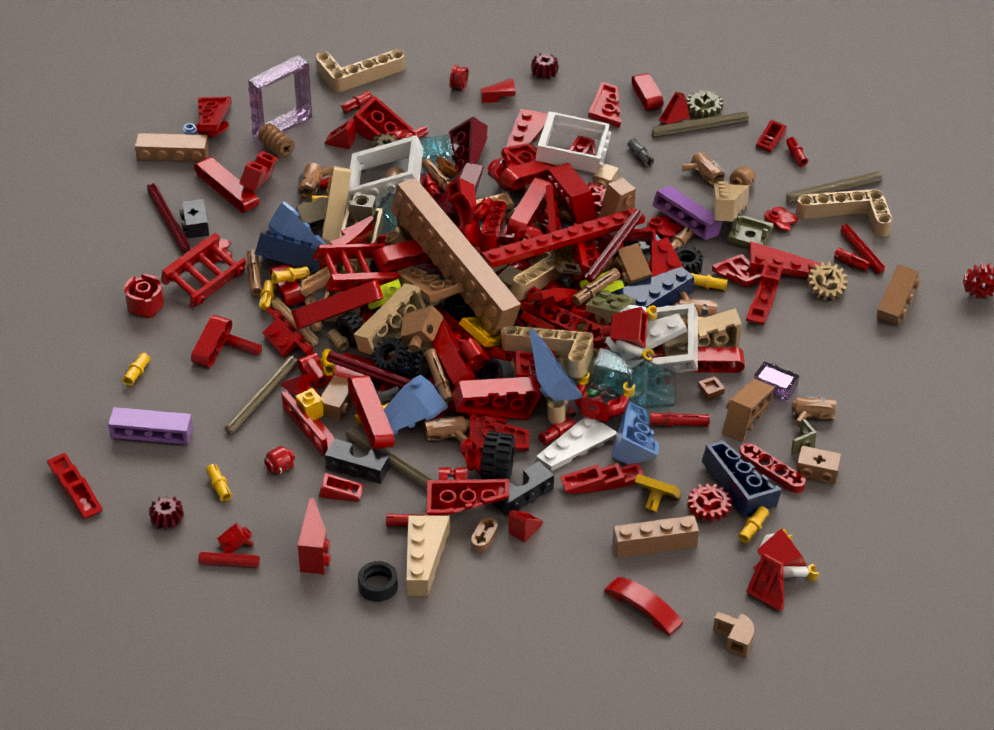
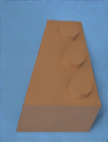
M623 177L609 183L602 200V211L598 212L597 218L635 208L636 189ZM619 231L612 232V233H609V234H610V235H613V236H616V234H617Z
M897 265L877 309V319L899 325L901 320L905 319L907 309L912 304L921 283L919 271Z
M753 379L748 384L746 383L741 391L738 390L736 395L727 402L726 408L728 411L722 433L743 442L746 438L747 429L752 430L754 427L752 422L755 418L760 419L771 404L775 387L757 379Z

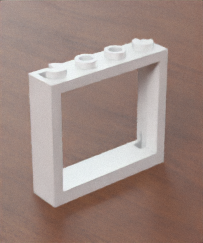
M549 111L538 143L535 161L554 165L568 162L573 169L598 173L599 167H603L611 137V132L608 131L610 124ZM552 130L600 140L596 156L547 146Z
M417 135L353 153L350 164L352 172L348 190L350 200L353 199L354 193L374 195L376 199L395 194L398 183L413 178L420 182L423 147ZM409 157L408 172L360 185L362 170Z
M694 303L657 307L655 312L657 314L656 319L678 313L681 319L688 318V354L651 358L653 359L651 363H646L643 359L626 361L618 365L622 379L698 371V313Z

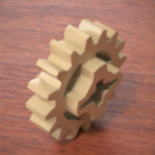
M823 262L819 266L815 264L807 278L809 282L808 288H813L811 293H818L817 298L824 296V300H827L828 297L831 300H834L835 297L840 298L848 284L846 280L847 274H842L843 268L838 270V265L831 266L830 262L827 265Z

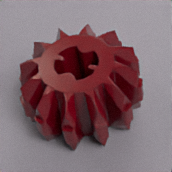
M547 53L534 56L531 62L532 74L537 78H543V80L556 77V73L559 70L557 58L553 57L552 54L547 55Z
M168 496L164 499L158 497V500L152 501V505L149 507L150 521L158 529L164 527L165 530L168 527L175 528V524H181L182 518H184V509L181 501H177L175 497L171 499Z

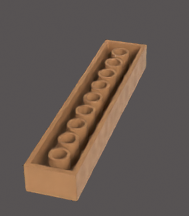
M416 178L398 183L391 206L393 215L398 218L402 226L407 229L412 238L422 247V250L430 257L433 264L439 268L445 278L452 280L454 285L457 283L463 284L464 291L459 294L493 336L501 334L503 327L514 326L521 303Z

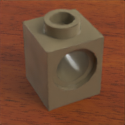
M354 193L353 199L348 204V211H351V219L364 220L370 216L374 218L376 196Z

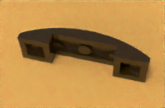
M573 245L553 250L554 265L559 274L581 276L580 266L575 264L572 256Z

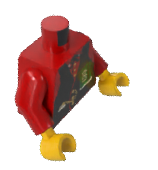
M589 372L586 377L577 378L579 383L577 388L583 396L579 399H574V402L581 409L580 414L590 419L608 421L615 416L622 415L630 401L629 397L635 395V384H633L632 388L628 389V382H625L623 384L624 395L585 386L589 382Z

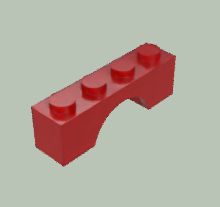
M458 178L446 185L448 201L454 206L459 215L460 232L473 247H480L479 220L477 217H474V212L477 209L474 184Z

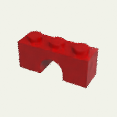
M264 151L260 152L256 156L255 162L250 161L245 165L239 184L244 186L246 190L256 191L272 176L278 158Z

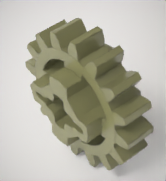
M699 90V93L694 91L693 95L689 94V98L686 101L689 113H694V117L699 115L701 119L710 116L714 117L716 114H721V110H723V98H720L719 94L715 95L714 91L711 93L708 90L704 92Z

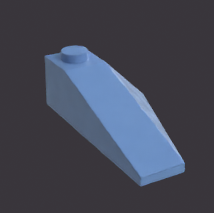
M285 201L281 202L268 224L269 230L283 236L294 237L298 241L311 242L316 247L326 244L319 235H313L310 225L307 222L303 223L298 218L299 213Z
M531 329L529 332L537 380L542 386L539 388L546 398L550 396L554 401L581 398L583 395L573 380L564 372L565 369L554 358L552 351L544 340Z
M419 375L404 385L384 408V412L395 435L401 428L406 426L412 428L415 426V422L422 419L428 421L447 409L448 406L431 382L422 375Z
M629 401L622 415L611 454L618 462L630 465L655 459L658 456L659 444L653 439L655 434L649 428L650 420L644 408Z

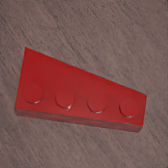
M567 162L549 168L550 176H548V181L553 183L558 196L576 224H581L597 219L592 191L572 166Z
M537 376L459 381L452 397L457 412L529 420L542 392L539 389L541 386Z

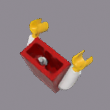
M628 305L620 312L612 315L611 325L603 326L602 334L604 337H610L617 348L636 357L642 356L644 362L651 363L653 359L648 358L646 355L654 356V351L652 349L643 351V348H646L648 319L653 321L657 318L655 313L657 308L654 305L649 306L648 309L643 306Z
M781 528L776 533L768 534L764 537L757 552L760 558L763 554H767L783 563L784 578L806 577L810 581H815L818 578L819 572H815L816 566L814 564L809 565L808 568L805 567L807 564L802 554L792 543V535H787V530ZM758 564L753 566L754 570H756Z

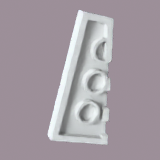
M679 313L648 321L646 348H643V351L652 349L688 331ZM607 337L606 343L618 365L636 357L617 348L611 338Z
M585 416L538 454L536 462L539 461L548 470L553 471L571 462L572 458L576 456L582 457L588 454L589 450L595 447L598 449L609 440L614 441L617 432L601 421Z

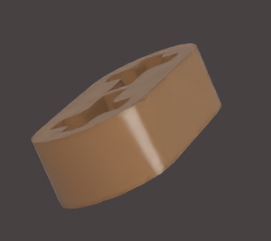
M490 517L484 518L478 524L471 537V547L474 551L481 553L489 549L498 532V523L495 519Z

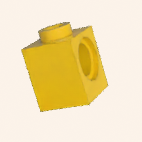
M313 388L296 395V402L312 421L324 416L323 400Z

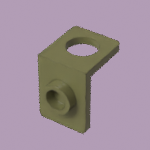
M805 419L801 420L800 433L802 436L794 439L792 442L791 453L793 455L801 452L802 446H815L817 432Z

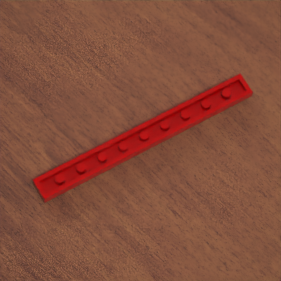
M636 208L482 252L481 257L490 268H495L616 232L622 228ZM643 215L637 225L645 223L646 216Z

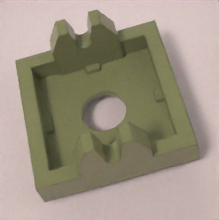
M739 215L732 223L727 242L748 248L750 241L765 245L774 224ZM753 232L755 237L749 238L745 234Z
M603 290L586 304L585 311L594 313L598 324L604 318L605 325H608L612 320L613 314L620 312L628 305H635V298Z

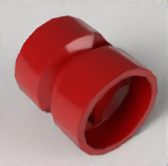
M439 467V480H448L451 477H454V480H467V467H456L455 470H452L450 467Z

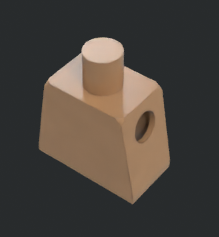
M432 305L404 314L401 337L409 344L411 351L418 352L421 345L434 340L443 316Z

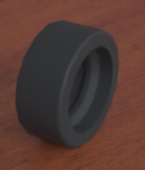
M492 358L484 364L480 380L495 379L498 369L500 370L499 379L515 378L513 366L509 361Z
M373 561L364 565L358 573V589L361 595L371 601H384L391 598L398 589V578L395 568L383 561ZM375 575H382L390 579V582L382 587H372L365 583L368 578Z

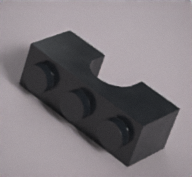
M334 438L325 454L326 468L332 471L381 484L390 469V454L371 449L365 457L357 458L353 456V443Z
M539 461L523 470V486H515L509 482V498L492 502L506 517L509 516L510 510L519 511L522 507L533 503L537 498L549 493L554 488V474Z

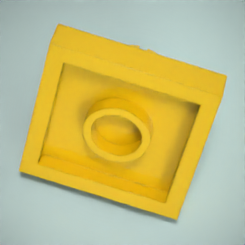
M479 317L462 318L459 325L469 332L479 345L485 347L501 346V334L493 336Z
M637 474L635 482L642 488L651 491L645 506L646 509L657 512L662 495L680 499L682 492L676 486Z

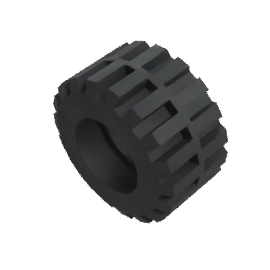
M492 431L487 433L481 456V479L510 480L515 455V438L513 434Z

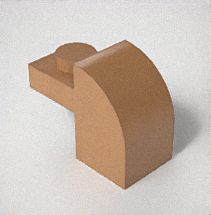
M717 612L714 618L713 631L728 636L726 651L747 658L752 648L754 637L752 621L742 613L736 619L728 614Z

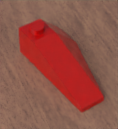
M509 479L427 480V515H449L509 498Z

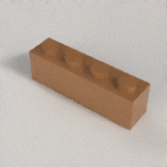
M138 133L135 144L137 160L200 162L207 158L209 150L207 135Z
M694 515L618 525L613 528V546L617 558L698 546L699 529Z

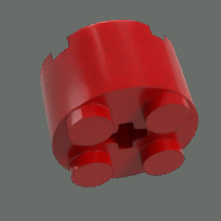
M141 274V277L135 278L134 276L125 283V298L127 309L130 313L151 318L161 310L164 305L163 290L160 280L156 276Z

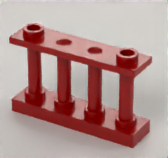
M216 232L162 270L161 282L165 286L170 282H176L191 296L189 304L191 309L196 305H201L207 297L234 277L242 275L245 271L246 259L243 257L236 263L219 248L220 236ZM210 253H215L230 268L223 272L206 256ZM197 263H202L217 277L210 282L193 266ZM188 272L204 287L196 291L180 275Z
M385 243L319 245L313 255V259L324 260L331 275L325 285L327 292L346 291L374 280H378L381 286L399 279L398 272H384L374 258L375 251L385 247ZM365 258H373L379 272H370ZM332 259L341 260L346 274L337 273ZM349 259H357L363 273H354Z

